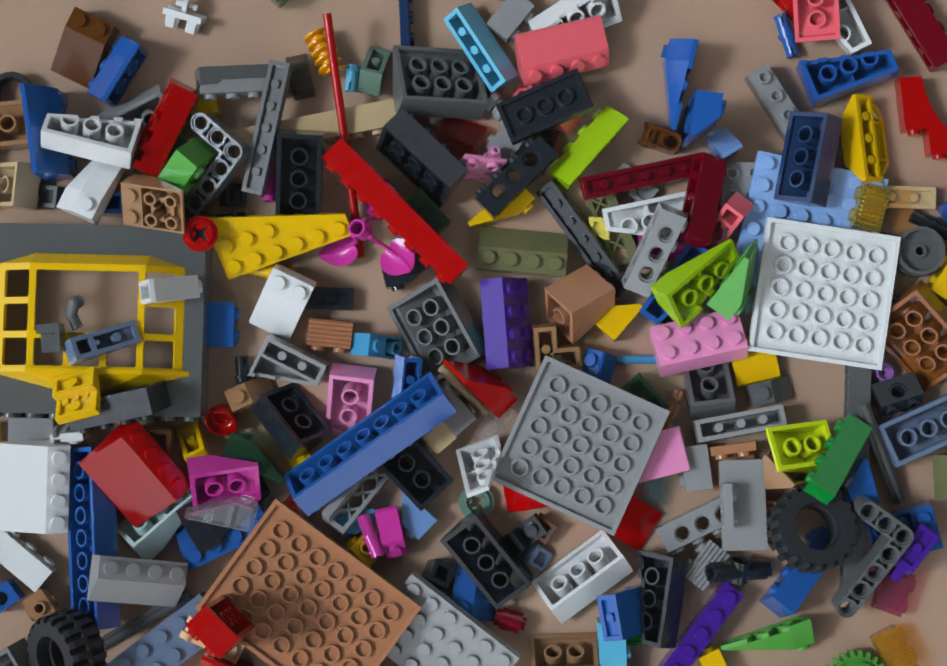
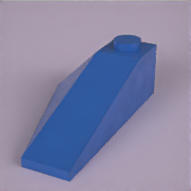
M457 562L452 600L478 621L494 622L495 607Z

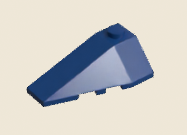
M670 39L668 45L664 44L661 57L664 58L663 72L669 130L673 132L676 131L683 105L682 97L685 95L688 86L687 76L692 69L699 41L697 39Z

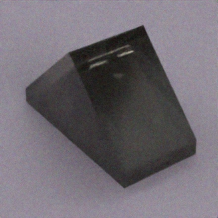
M307 53L287 57L286 63L293 65L290 86L294 100L298 101L316 97Z

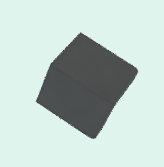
M36 324V334L41 335L43 353L65 352L63 346L65 342L64 324Z

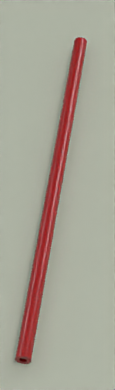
M325 13L323 14L339 136L350 146L332 14ZM351 187L347 189L351 221L360 219L358 201L355 197L357 193ZM358 239V244L355 245L359 252L357 258H364V244L362 240Z

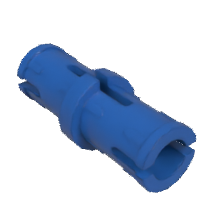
M787 12L782 13L781 16L780 14L774 16L773 19L779 32L778 39L782 41L786 58L791 59L792 56H799L800 52L794 38L795 32L791 29Z

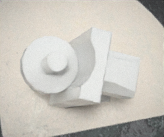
M176 0L175 5L182 8L172 5L163 8L162 14H166L165 26L177 29L180 19L186 20L185 32L196 35L200 30L201 24L206 23L207 16L190 11L197 12L198 5L193 4L192 0Z

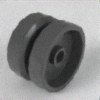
M916 226L898 235V237H901L896 270L900 274L907 277H920L934 272L942 265L945 258V244L942 237L935 230L926 226Z

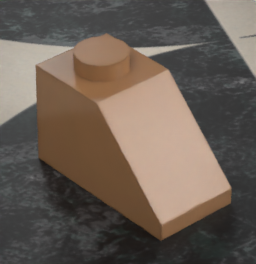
M260 377L237 385L225 391L224 394L232 412L240 414L253 408L259 396L274 390L270 379Z

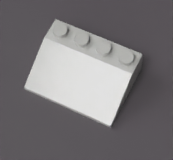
M50 439L0 442V531L37 534L68 533L71 445L68 442H61L60 439L54 443H51Z

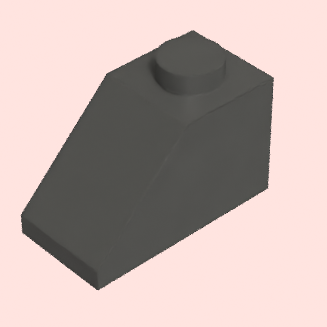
M788 376L745 386L749 407L793 398Z

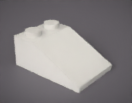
M276 263L262 290L249 323L289 341L317 282Z

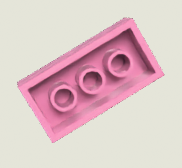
M718 312L696 316L683 328L679 327L675 321L649 327V339L660 377L745 359L748 355L749 346L739 315L734 314L727 320Z

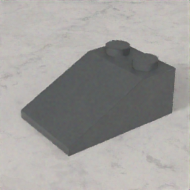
M728 362L683 372L685 396L690 419L734 413L736 400Z

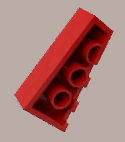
M171 78L141 134L132 162L134 168L158 178L171 149L176 144L180 130L185 127L188 121L187 116L190 110H194L199 98H197L196 89Z

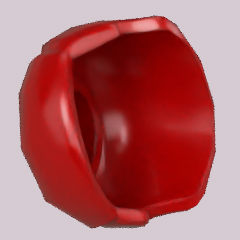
M218 404L211 407L205 414V425L210 432L228 437L232 432L237 431L238 414L233 413L229 405Z

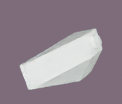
M92 160L66 186L56 207L98 225L126 168Z

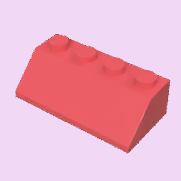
M600 15L514 35L517 71L524 86L551 80L576 68L579 73L609 66V47Z

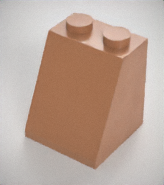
M586 264L545 288L546 320L549 323H554L556 329L574 344L615 305V288L610 282L603 279L596 270H593Z

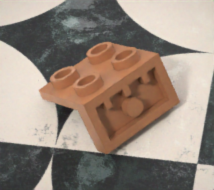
M756 441L708 447L712 483L715 491L720 490L718 462L721 460L755 459Z

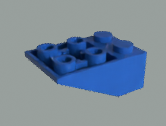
M927 500L890 512L902 520L912 531L922 522L940 536L932 505ZM887 517L882 518L879 524H884ZM865 522L872 546L881 533ZM904 530L899 531L897 537L902 536ZM941 536L930 551L944 548ZM886 548L882 555L887 554L890 548Z

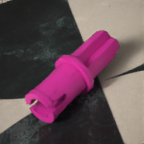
M363 514L357 517L364 536L362 540L367 544L371 559L385 555L378 538L379 532H376L370 515Z

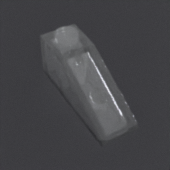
M241 495V497L235 496L186 508L184 518L252 533L259 506L258 501H255L254 497Z

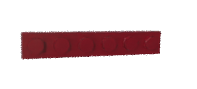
M704 152L581 177L579 183L583 199L587 201L689 179L693 157Z

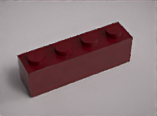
M885 0L928 71L932 72L947 63L945 27L940 21L936 20L933 15L934 10L932 6L925 2V0Z
M706 152L693 157L682 209L687 217L688 224L683 233L680 232L677 238L678 241L698 249L711 244L714 238L715 221L719 214L717 211L718 205L723 195V181L727 175L726 160Z

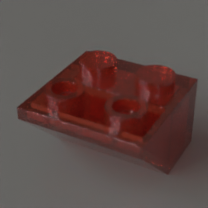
M443 118L435 139L439 143H444L455 158L461 159L466 153L478 155L487 127L465 119Z

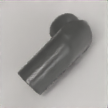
M80 295L71 296L65 308V316L72 330L83 326L77 314L78 309L84 305V299Z

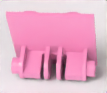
M498 146L489 147L483 156L466 153L461 158L468 169L463 179H476L480 182L490 181L491 177L504 166L507 159L501 158Z

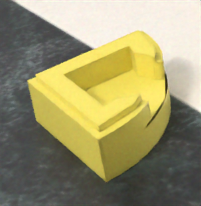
M588 217L589 226L595 235L609 241L610 232L606 231L604 218Z

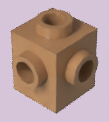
M47 587L40 588L22 601L27 608V616L33 622L61 609L58 605L60 603L58 597L53 592L50 593Z

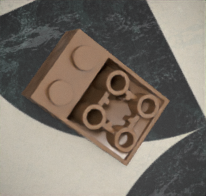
M133 174L121 182L123 225L180 234L186 233L184 191L156 177Z

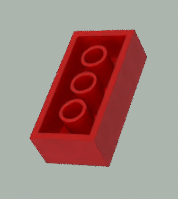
M224 594L206 604L185 625L189 629V635L196 641L200 640L206 646L204 648L211 657H217L218 659L234 649L255 628Z

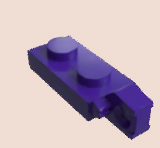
M922 522L913 531L914 540L888 573V576L896 582L899 581L904 573L907 576L911 572L913 573L940 538L937 533Z

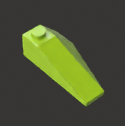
M728 239L671 270L650 287L658 304L679 327L683 328L703 309L701 307L707 296L711 297L715 292L713 288L717 282L726 277L740 257L733 240Z

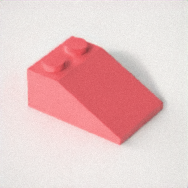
M793 0L795 43L841 39L839 0Z

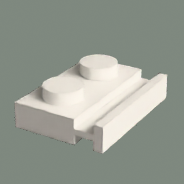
M57 423L49 435L50 442L54 443L60 439L61 442L78 444L85 439L88 432L80 433V430L70 431L69 423L62 425Z

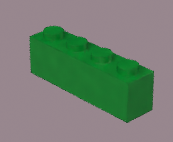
M850 413L844 420L840 418L833 428L836 431L834 436L830 435L824 444L825 452H820L814 461V464L817 465L815 470L811 469L804 479L807 484L803 491L825 505L836 496L872 430V427Z

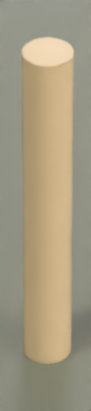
M444 364L439 367L438 372L480 413L486 415L490 411Z

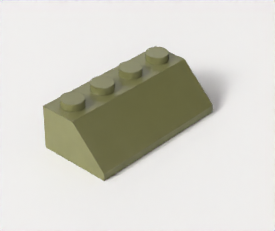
M480 226L476 270L563 278L566 274L568 237L566 234Z

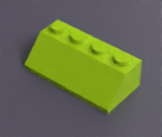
M608 105L603 110L599 108L591 117L594 121L589 126L585 124L577 133L579 135L578 139L575 142L570 141L563 148L562 151L565 153L560 159L557 158L549 166L548 175L568 192L624 129L629 120L628 117Z

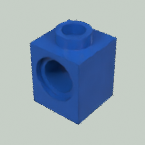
M13 578L6 580L0 585V593L4 592L8 596L6 603L0 601V614L25 597Z

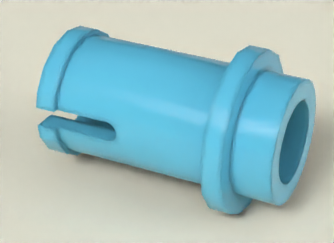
M347 64V68H345L347 73L344 91L358 93L360 66Z

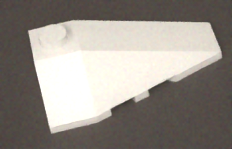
M686 191L602 209L606 231L644 235L659 202L682 211ZM663 228L660 234H668L671 228Z
M498 434L456 450L467 498L490 490L502 450Z

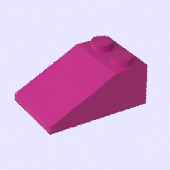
M214 455L187 458L193 510L261 500L257 462Z

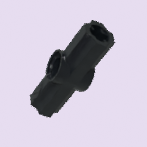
M733 556L730 561L710 562L705 567L707 581L710 583L730 582L735 585H745L747 580L767 579L772 575V567L770 561L766 558L747 559Z

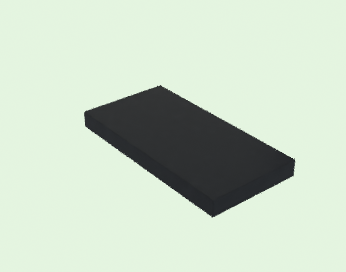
M577 68L495 104L512 145L595 109Z

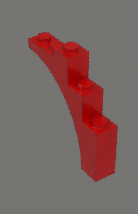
M922 76L901 77L897 79L894 83L900 134L907 133L908 137L919 136L922 132L925 158L932 157L933 161L946 159L947 127L941 122L931 107L925 93Z

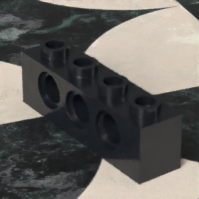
M540 136L536 139L532 137L523 146L525 150L520 155L515 153L508 160L509 166L504 170L500 168L491 177L493 181L488 186L483 184L475 192L477 195L475 201L493 220L558 158V154ZM528 156H534L537 159V164L528 166L524 160ZM513 171L521 174V179L517 182L511 181L508 177ZM495 187L504 188V196H494L492 193Z

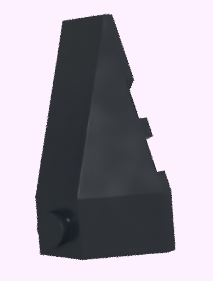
M262 477L259 478L261 500L193 510L191 501L176 510L182 525L200 554L222 542L226 538L225 533L232 526L237 527L241 523L240 518L246 512L253 511L271 493Z

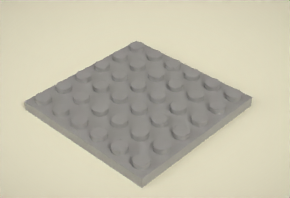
M545 355L500 454L492 481L614 536L670 411Z

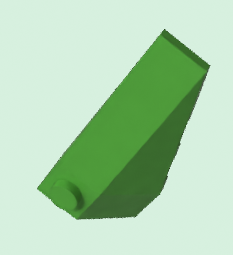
M801 614L720 642L718 645L721 650L797 649V651H802L810 648L809 644L814 643L815 639L811 620Z

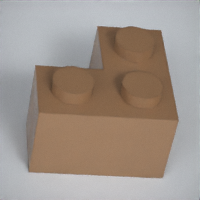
M554 323L531 324L534 369L536 372H538L545 355L575 369H581L580 346L577 343L557 344L556 326Z

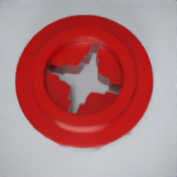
M195 216L185 223L186 233L182 234V238L188 248L196 252H203L214 247L218 239V228L213 220L205 216ZM195 227L199 230L205 229L206 231L204 232V234L207 238V241L202 238H199L197 240V233L193 228Z

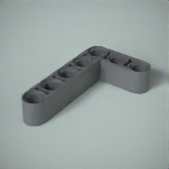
M196 113L191 118L192 129L215 148L219 154L184 200V211L188 220L195 216H205L249 157L250 146L212 113ZM204 117L207 120L205 128L202 126V119ZM219 132H222L224 136L222 142L218 139ZM236 146H238L240 149V154L238 157L235 155L234 152ZM223 164L227 166V172L225 174L222 172ZM210 181L214 184L213 191L209 189ZM197 198L201 200L200 208L196 205Z
M860 495L854 499L853 510L863 521L879 531L881 535L832 597L831 603L833 607L844 618L852 617L859 610L914 540L913 531L902 520L866 495ZM865 505H870L867 511L862 512V508ZM887 517L884 524H879L882 518ZM904 530L903 535L897 537L898 532ZM886 548H890L887 554L882 555ZM872 566H876L873 572H868ZM862 583L861 588L854 590L857 584ZM848 601L845 607H840L843 602Z

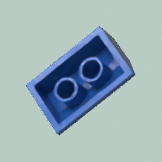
M121 36L119 40L117 39L113 43L110 56L102 61L97 77H93L88 84L89 90L87 92L111 108L119 103L148 55L147 51L139 43L124 36Z

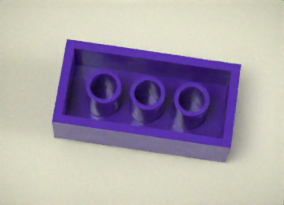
M498 277L480 280L487 370L534 367L533 333L530 323L531 309L529 306L527 278Z

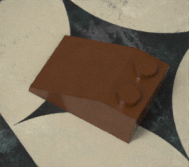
M74 7L65 25L51 71L88 88L91 79L97 77L100 72V64L107 58L120 31L114 25L78 7Z

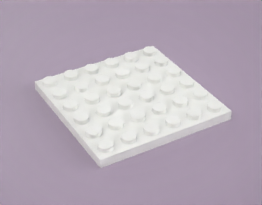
M767 217L748 339V351L882 370L901 237Z

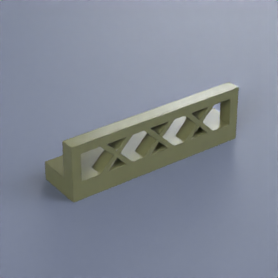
M615 195L601 197L599 202L594 199L586 201L593 217H598L597 212L600 206L604 208L619 206ZM603 198L605 199L606 204L601 203ZM593 203L597 204L596 210L593 206ZM619 233L616 242L602 239L606 250L615 262L614 252L616 247L626 251L628 259L618 262L617 265L619 267L630 263L637 249L631 234ZM620 238H621V241H622L623 245L618 244Z

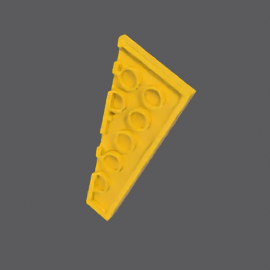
M346 213L208 217L214 221L218 228V239L214 246L228 280L351 235L348 230L350 222Z

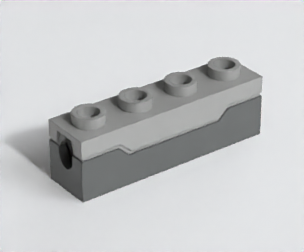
M768 63L749 73L744 80L785 142L790 111L798 110Z
M269 64L198 67L195 71L197 98H204V101L217 100V97H226V100L239 99V96H248V99L261 98Z

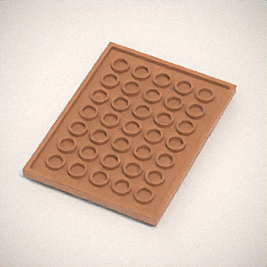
M276 498L196 606L195 610L199 612L206 604L224 594L255 626L240 643L270 666H379L422 606Z

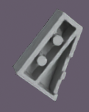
M271 333L266 336L248 376L318 386L322 383L331 363Z

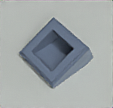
M535 541L522 552L520 558L542 573L554 554Z

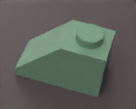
M373 46L369 47L360 69L357 91L367 95L379 96L387 72L391 51Z

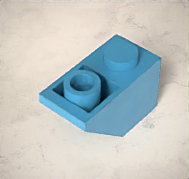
M353 333L350 355L395 360V354H402L403 338L371 333Z

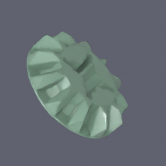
M464 489L459 497V507L461 512L467 516L477 506L468 508L473 501L472 497L467 498ZM490 490L474 495L476 498L485 496L480 503L483 508L481 511L486 517L492 512L494 507V497Z

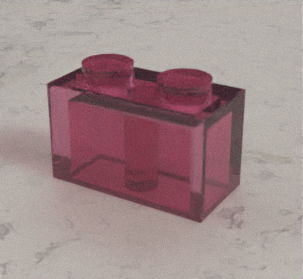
M887 573L877 586L870 606L901 617L902 613L904 614L908 608L909 601H907L909 592H913L916 580L914 578L916 575L910 573L907 576L904 573L899 581L896 582Z

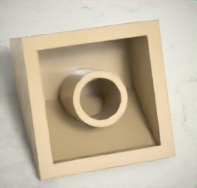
M18 161L0 163V208L37 210L39 183L42 178L32 173L31 164Z

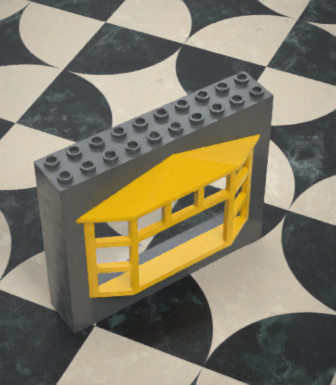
M0 223V417L4 413V417L24 418V413H26V418H46V414H49V418H55L57 401L52 397L54 378L92 367L70 366L66 352H63V364L61 366L34 364L35 339L41 338V335L36 334L35 330L37 271L138 272L139 282L146 280L148 272L175 274L176 277L198 275V280L202 282V293H200V298L141 305L138 283L137 329L142 342L136 344V366L108 367L107 354L100 356L99 366L95 367L99 378L100 395L106 396L108 393L123 389L125 392L130 388L144 384L149 386L157 381L165 380L171 406L155 413V418L147 421H157V416H161V421H179V417H184V421L201 422V417H205L208 411L210 347H206L207 302H211L213 247L207 251L196 252L185 245L180 233L134 226ZM194 227L193 229L197 233L196 239L202 238L207 241L204 234L206 230H199ZM9 270H29V294L27 297L7 296ZM8 304H28L26 331H6ZM147 306L174 308L173 335L145 333V308ZM65 332V342L69 338L90 332ZM6 338H27L25 365H5ZM144 342H173V367L171 369L145 368L143 366Z

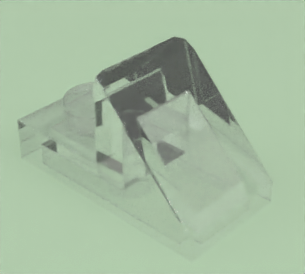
M510 407L498 419L490 411L473 435L480 440L497 434L499 437L517 412Z

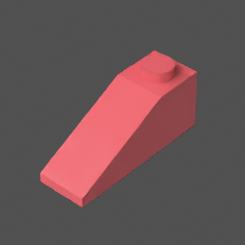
M736 191L719 212L713 230L714 238L711 244L704 246V248L710 250L728 240L754 204Z

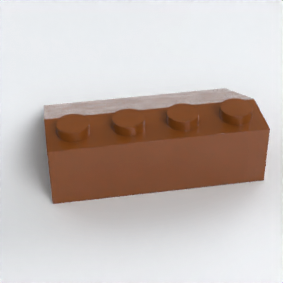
M921 280L891 303L885 349L907 373L914 371L922 390L926 392L947 377V307Z

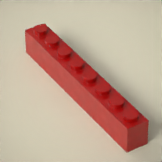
M342 138L322 156L327 161L324 166L333 174L337 171L342 176L339 181L347 189L353 187L358 192L355 197L363 205L369 203L374 208L371 213L379 221L384 219L389 224L387 229L395 237L400 235L405 240L402 244L411 253L415 250L421 256L418 260L427 269L431 266L437 272L434 276L443 285L446 282L452 285L470 267Z

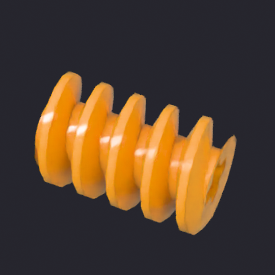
M322 27L308 33L304 37V41L309 44L307 48L312 52V59L316 60L315 66L320 67L318 70L319 75L328 77L331 76L326 36L323 32L325 29ZM338 57L339 63L342 60V57ZM345 64L339 65V71L346 68Z

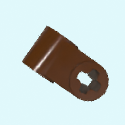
M644 123L645 129L641 140H638V145L668 155L676 154L679 151L682 139L678 133L653 123ZM652 132L651 139L648 140L649 135H650V133ZM672 138L676 140L677 146L669 148L666 146L665 141Z

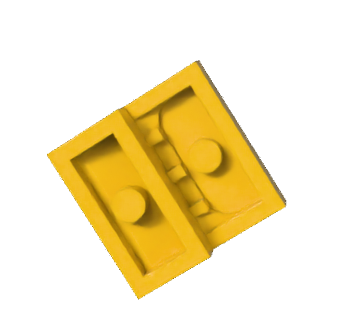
M748 351L747 358L731 361V369L737 387L781 377L777 357L773 354Z
M95 367L54 378L52 397L57 401L55 421L59 425L100 414V385Z

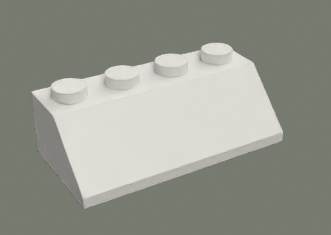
M600 530L534 579L532 584L555 617L563 624L594 601L597 596L602 595L633 572V569L608 535Z

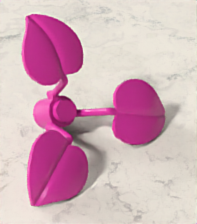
M383 178V180L398 194V192L390 183V181L387 178ZM367 203V204H366V212H367V214L370 215V216H374V215L371 213V211H372L374 208H373L369 203ZM376 217L351 221L348 227L351 235L325 245L318 255L322 260L331 265L348 266L358 257L359 252L355 246L358 244V239L362 241L370 239L386 250L380 257V265L385 273L392 276L407 274L413 270L415 265L414 251L411 253L402 244L405 240L396 238L388 247L372 236V227L368 223L378 221Z

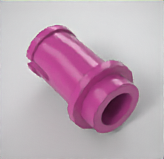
M275 174L269 175L265 196L260 195L263 198V202H276Z

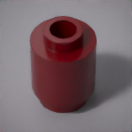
M503 607L497 609L493 625L498 626V629L519 634L520 630L524 631L527 618L523 617L524 612Z

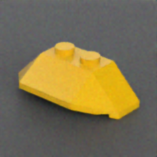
M853 94L841 117L843 121L840 133L844 165L862 182H882L889 165L884 119L878 107L873 103L872 95Z

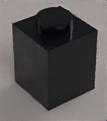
M437 558L427 561L422 577L438 590L448 589L456 567Z

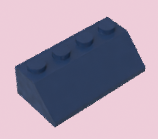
M790 111L774 194L775 200L826 208L843 119L829 113Z

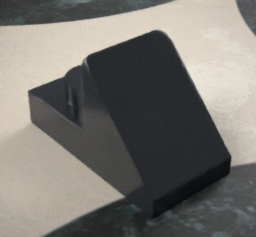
M535 513L504 535L503 538L516 554H519L545 535L549 529L538 514Z

